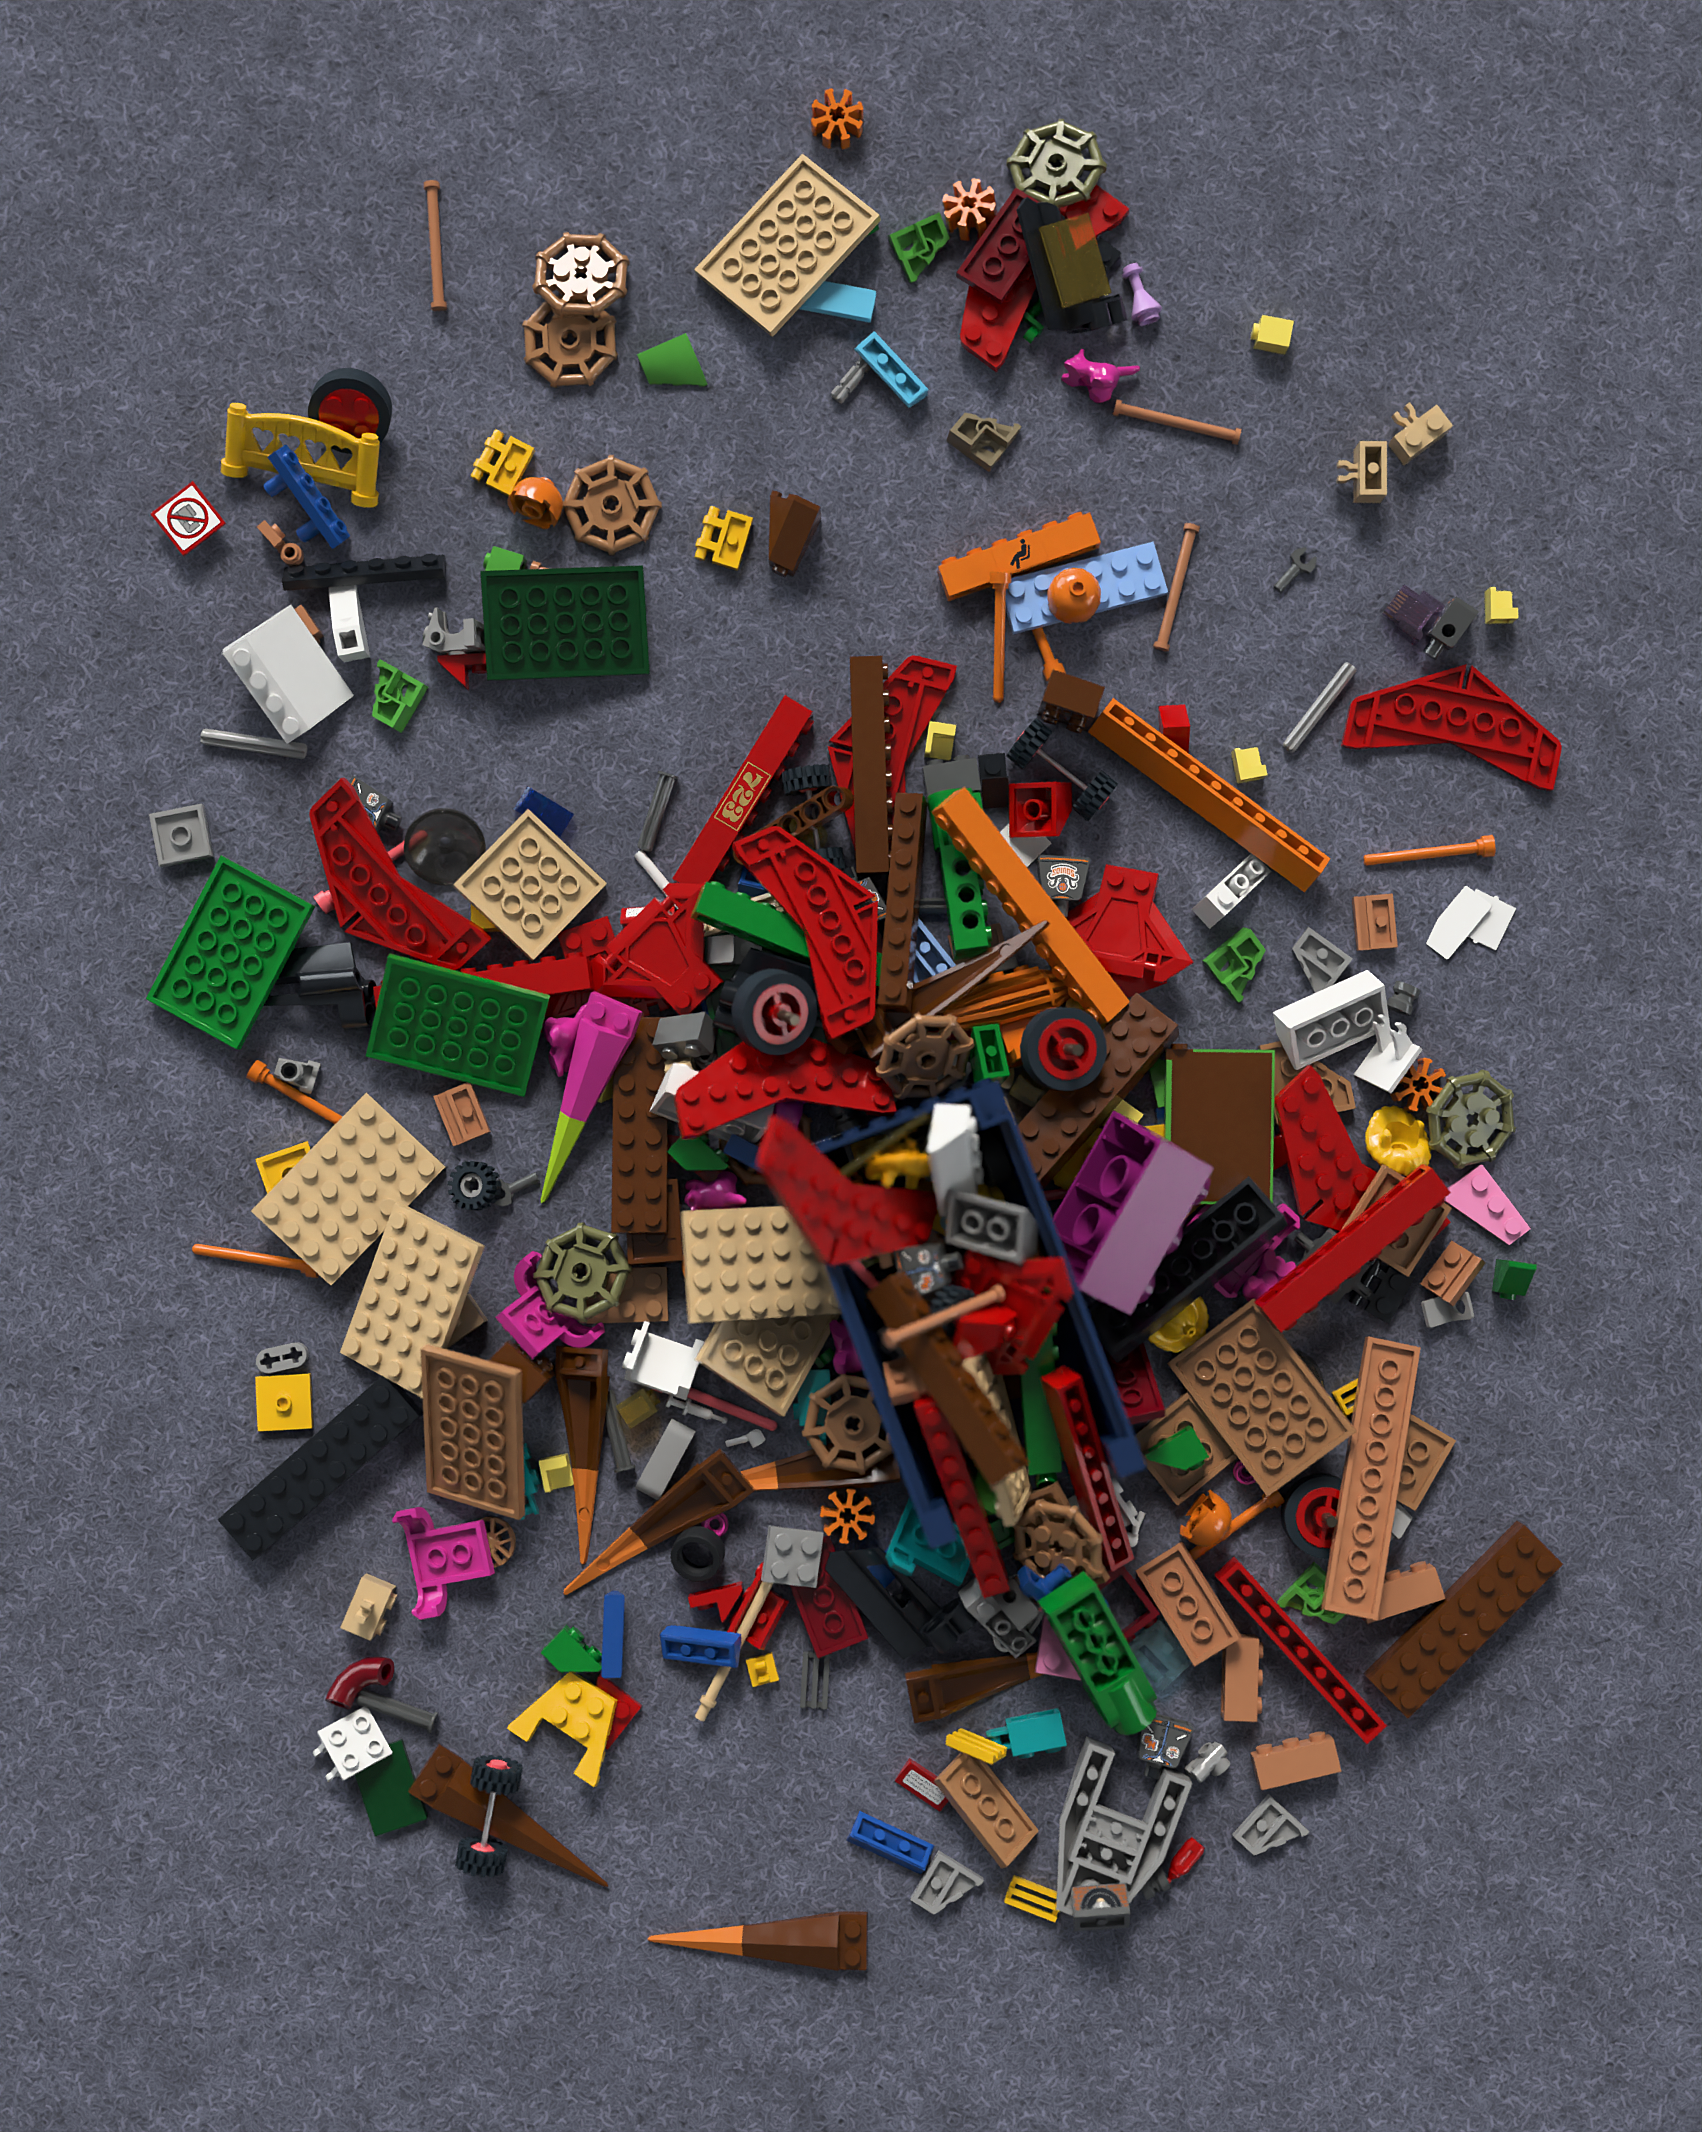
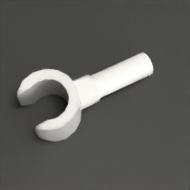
M755 1429L742 1437L726 1440L725 1442L726 1446L730 1447L749 1441L754 1448L765 1441V1437L761 1430Z
M1139 1511L1136 1518L1138 1524L1132 1527L1131 1532H1127L1131 1547H1134L1138 1542L1139 1528L1146 1514L1142 1511Z

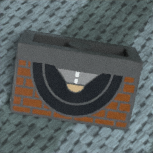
M1125 1883L1076 1886L1071 1888L1074 1931L1130 1928V1908Z

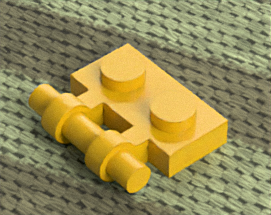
M495 429L491 438L488 437L484 443L486 447L480 459L477 458L473 464L474 470L470 477L480 482L484 473L489 474L490 476L486 482L487 486L509 497L511 491L521 480L535 453V449L512 436L504 445L500 443L504 433ZM495 452L500 453L501 455L495 466L489 464Z
M710 506L708 515L704 516L702 522L704 528L701 537L697 538L695 544L697 550L694 557L704 561L707 551L713 552V564L738 571L753 524V518L727 510L725 520L718 518L720 509ZM714 529L721 530L717 543L711 541Z

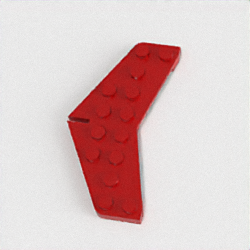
M1095 185L1088 201L1084 202L1082 200L1059 208L1061 215L1065 216L1076 251L1106 230L1110 231L1121 224L1129 214L1127 206L1098 185ZM1071 189L1069 191L1057 195V197L1074 192L1075 190ZM1055 226V231L1057 234L1061 254L1064 260L1066 256L1061 236L1059 234L1058 227ZM1031 263L1001 305L973 287H968L960 331V343L965 350L995 372L1005 363L1010 346L1037 287Z
M914 655L906 658L888 677V680L883 683V690H889V707H884V717L890 718V733H885V744H890L891 760H886V771H891L892 787H886L887 798H892V814H887L888 825H893L896 793H906L905 763L951 686L957 668L956 665ZM851 718L829 740V743L852 748ZM827 746L837 786L850 789L854 796L853 751L849 752ZM853 802L852 807L845 811V816L856 853ZM888 841L889 852H891L892 841Z
M1467 664L1358 696L1349 705L1341 747L1368 749L1452 743L1537 789L1550 792L1554 789L1562 750L1560 741L1472 665L1469 667L1465 689H1462Z
M345 777L338 780L311 807L309 817L340 928L345 926L358 912L361 914L344 932L451 970H457L464 966L492 939L483 928L399 875L359 796Z
M771 826L734 842L732 848L737 858L805 933L823 1029L829 1041L869 1023L875 1015L878 901L858 910H855L854 907L873 899L875 895L781 827Z
M810 1037L799 1048L782 1055L767 1054L750 1047L745 1042H741L679 1086L674 1096L682 1140L700 1137L709 1133L714 1128L779 1102L800 1101L865 1111L867 1115L880 1117L894 1115L896 1113V1106L891 1088L881 1077L877 1076L876 1067L878 1065L875 1062L852 1053L843 1055L834 1046Z
M1307 1065L1276 1095L1274 1106L1299 1215L1303 1216L1321 1200L1303 1219L1341 1231L1377 1172L1362 1164L1321 1076L1312 1066ZM1447 1217L1433 1239L1451 1223Z
M770 1116L757 1158L758 1170L820 1263L835 1265L901 1250L906 1247L922 1245L928 1241L938 1208L935 1193L931 1191L853 1184L788 1121L778 1116Z

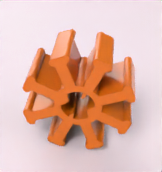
M830 88L824 92L825 104H828V107L819 103L817 99L812 104L813 118H811V130L814 136L826 131L822 134V145L828 149L831 148L834 136L839 135L841 149H846L850 147V135L847 132L856 135L857 138H860L863 132V106L859 101L858 104L849 107V105H852V92L847 89L843 90V97L840 103H836L833 89ZM838 116L842 117V119L839 118L837 122L833 121V119L836 120Z
M973 178L971 180L970 192L966 193L962 187V182L958 181L953 184L955 197L948 196V194H945L943 197L947 229L950 233H953V230L959 228L960 239L964 241H969L971 227L977 229L979 238H981L987 229L986 222L991 223L997 215L994 191L991 186H988L987 190L982 192L979 179Z
M1418 1059L1417 1071L1412 1064L1406 1072L1407 1077H1403L1399 1082L1404 1085V1089L1390 1094L1393 1101H1401L1402 1097L1409 1094L1407 1106L1404 1107L1406 1111H1418L1419 1099L1424 1106L1423 1110H1426L1427 1106L1430 1107L1433 1103L1429 1092L1438 1096L1443 1089L1432 1085V1081L1446 1076L1442 1068L1435 1069L1433 1073L1426 1075L1429 1064L1432 1063L1431 1059ZM1421 1079L1419 1083H1423V1089L1415 1091L1416 1086L1413 1087V1081Z
M846 1488L848 1493L846 1502H842L837 1495L836 1489L828 1494V1499L834 1502L837 1509L828 1508L825 1505L821 1506L820 1517H836L831 1523L824 1525L825 1533L830 1536L831 1532L841 1525L843 1530L842 1536L839 1537V1542L843 1544L849 1543L848 1529L851 1527L859 1535V1540L867 1536V1530H863L858 1521L870 1522L872 1525L875 1521L874 1512H859L866 1505H871V1498L868 1494H864V1497L856 1504L852 1503L856 1488ZM845 1508H850L851 1513L855 1514L854 1518L850 1517V1521H845L844 1516L840 1515L841 1511L845 1512Z

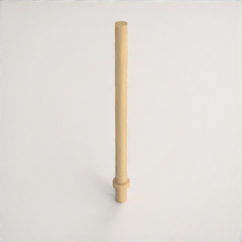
M762 1581L737 1633L741 1634V1647L773 1583ZM719 1667L706 1695H702L700 1699L701 1705L695 1715L697 1719L705 1721L710 1709L715 1707L717 1703L715 1699L731 1667Z

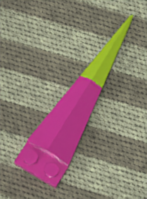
M591 992L583 1018H580L541 1195V1203L548 1199L587 1120L635 1037L643 1013L598 992Z

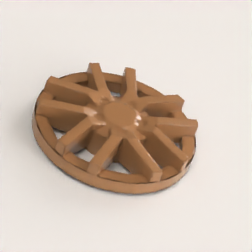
M494 1516L484 1517L480 1519L484 1520V1524L486 1521H490V1531H487L486 1524L485 1529L491 1556L497 1562L493 1563L494 1568L508 1562L514 1554L516 1537L511 1526L503 1519ZM496 1522L504 1527L496 1532ZM508 1531L510 1538L502 1540L500 1534ZM510 1542V1550L508 1551L502 1544ZM498 1550L506 1556L503 1560L497 1554Z

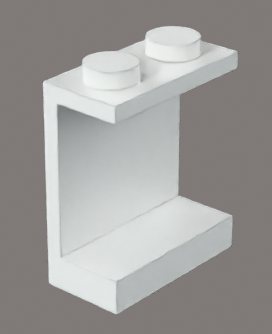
M644 1321L642 1329L635 1330L631 1345L635 1346L633 1352H627L622 1365V1368L626 1369L624 1379L686 1400L699 1366V1362L695 1359L705 1342L696 1339L693 1348L648 1333L649 1322Z

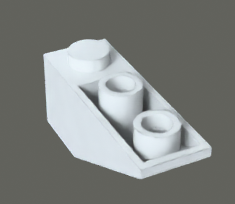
M357 586L329 587L332 628L338 657L343 662L369 658L370 653Z
M1250 854L1191 910L1210 929L1271 871L1259 858Z

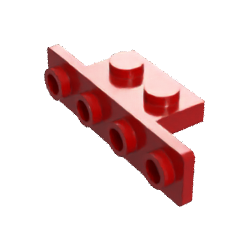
M763 1562L756 1569V1577L752 1585L744 1592L743 1602L739 1610L731 1617L730 1627L727 1632L737 1633L762 1583ZM770 1589L745 1640L756 1648L764 1650L789 1601Z

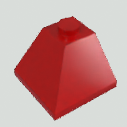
M1036 782L1009 784V838L1060 836L1072 811V783Z
M992 1302L960 1318L953 1347L958 1350L963 1362L965 1359L976 1357L998 1347L1006 1340H1011L1017 1329L1015 1322L1018 1314L1000 1303Z

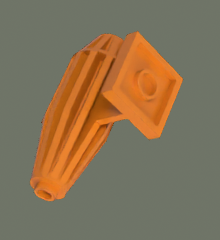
M1022 965L1013 969V973L1004 975L1003 971L989 975L986 982L971 989L940 1016H947L948 1014L955 1016L958 1024L964 1031H971V1028L975 1026L999 1023L1002 1041L1007 1054L1008 1068L1010 1069L1023 1065L1020 1055V1042L1028 1023L1040 1012L1060 1007L1071 996L1068 993V988L1061 980L1054 976L1052 970L1039 969L1038 966L1029 968L1028 965Z

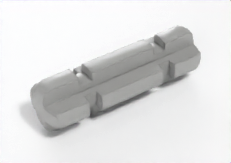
M861 356L856 361V366H852L840 381V386L837 385L831 393L834 400L839 403H843L846 400L848 392L851 393L863 379L864 373H868L871 369Z

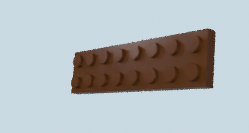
M641 1017L635 1037L613 1073L612 1234H667L668 1118L650 1112L666 1074V1059L652 1045L659 1020L666 1017Z

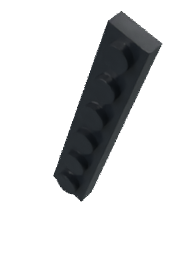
M426 554L419 557L400 556L395 559L373 558L369 561L358 562L347 560L343 563L334 564L322 562L309 566L292 565L284 568L282 585L284 591L445 578L446 560L445 555Z

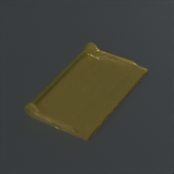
M1089 213L1039 228L1062 309L1112 293Z

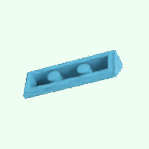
M824 281L799 309L871 322L875 307L876 291Z
M875 331L855 348V351L908 408L928 395L929 389Z

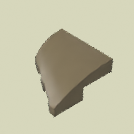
M964 413L950 429L947 442L990 472L1020 432L1022 426L1014 423L1013 427L997 424V419H982L977 415ZM990 446L994 450V453L982 447Z

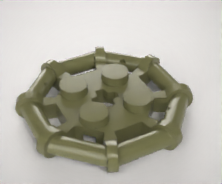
M1058 119V122L1036 129H1026L1023 132L1020 143L1006 163L1017 189L1039 202H1048L1058 208L1082 200L1084 202L1088 201L1100 176L1107 170V164L1103 161L1096 141L1097 135L1093 131L1087 132L1066 123L1064 119ZM1056 134V136L1052 137L1051 141L1045 142V139L1040 140L1041 138ZM1064 134H1065V135H1068V136H1070V137H1072V138H1075V139H1077L1078 141H1077V142L1072 141V140H1070V139L1064 137ZM1033 146L1034 149L1030 156H1024L1028 148ZM1088 148L1091 159H1084L1081 151ZM1057 160H1061V167L1053 168L1050 164L1051 162L1055 163ZM1022 168H1029L1031 177L1026 181L1021 170ZM1083 171H1091L1085 183L1082 184L1079 178ZM1038 185L1049 190V196L1037 192L1033 188ZM1070 187H1073V189L1075 190L1074 192L1064 194L1058 197L1056 194V192L1064 193L1068 191Z
M1480 1070L1478 1073L1459 1077L1450 1076L1446 1079V1085L1430 1107L1427 1106L1426 1109L1430 1130V1141L1428 1144L1432 1150L1438 1151L1458 1169L1476 1163L1493 1162L1496 1160V1154L1512 1132L1516 1131L1512 1105L1514 1094L1511 1089H1506L1491 1077L1489 1071ZM1473 1085V1090L1469 1091V1093H1462L1461 1087ZM1487 1087L1496 1095L1489 1099L1483 1094V1091ZM1451 1095H1453V1098L1450 1100V1102L1448 1103V1105H1447V1106L1445 1107V1109L1443 1110L1442 1108L1444 1107V1105L1446 1104V1102L1449 1100V1098L1451 1097ZM1499 1105L1502 1107L1503 1123L1499 1122L1500 1114L1496 1110V1107ZM1474 1114V1121L1467 1126V1115ZM1440 1116L1443 1117V1120L1446 1121V1127L1443 1126L1444 1131L1442 1132L1440 1128ZM1496 1128L1500 1129L1489 1145L1486 1142ZM1449 1139L1457 1144L1455 1151L1446 1145ZM1468 1147H1478L1481 1151L1466 1155Z
M582 1222L553 1239H547L545 1242L547 1245L537 1271L533 1273V1280H536L546 1303V1310L549 1313L556 1312L579 1320L580 1323H587L588 1319L620 1304L618 1301L628 1274L632 1272V1266L628 1264L617 1234L587 1226ZM586 1238H592L601 1241V1243L596 1248L587 1245ZM574 1239L577 1240V1244L573 1245V1248L569 1250L561 1248V1246ZM610 1249L617 1264L609 1265V1261L604 1253ZM556 1253L559 1256L557 1258L553 1271H550L549 1267L551 1265L554 1254ZM583 1265H586L587 1275L583 1276L582 1279H578L577 1268L582 1269ZM610 1273L617 1274L612 1289L608 1292L605 1290V1286ZM554 1279L559 1286V1291L556 1294H553L548 1280ZM599 1294L605 1298L587 1308L586 1300L594 1299ZM566 1296L576 1299L577 1308L563 1304L562 1301Z

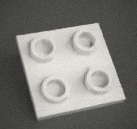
M1380 1014L1377 1017L1381 1020V1024L1373 1022L1377 1043L1354 1075L1388 1093H1392L1423 1049L1411 1042L1406 1034L1407 1029L1404 1024L1400 1022L1395 1023L1399 1028V1031L1396 1032L1389 1027L1388 1017Z
M362 1707L319 1730L317 1734L322 1743L312 1752L316 1758L321 1753L328 1751L334 1762V1769L325 1776L328 1782L335 1776H340L344 1781L392 1754L389 1745L367 1707Z

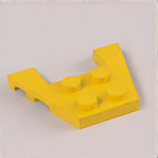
M569 1672L510 1723L507 1729L528 1742L544 1718L588 1748L573 1774L595 1787L599 1783V1773L602 1762H604L605 1747L608 1735H610L617 1699L576 1672Z

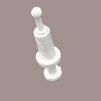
M672 1395L668 1396L665 1406L669 1408L670 1405L683 1409L682 1415L691 1413L706 1420L713 1418L721 1421L723 1424L727 1423L726 1417L723 1418L715 1415L712 1410L691 1403L690 1398H687L686 1402L674 1399Z

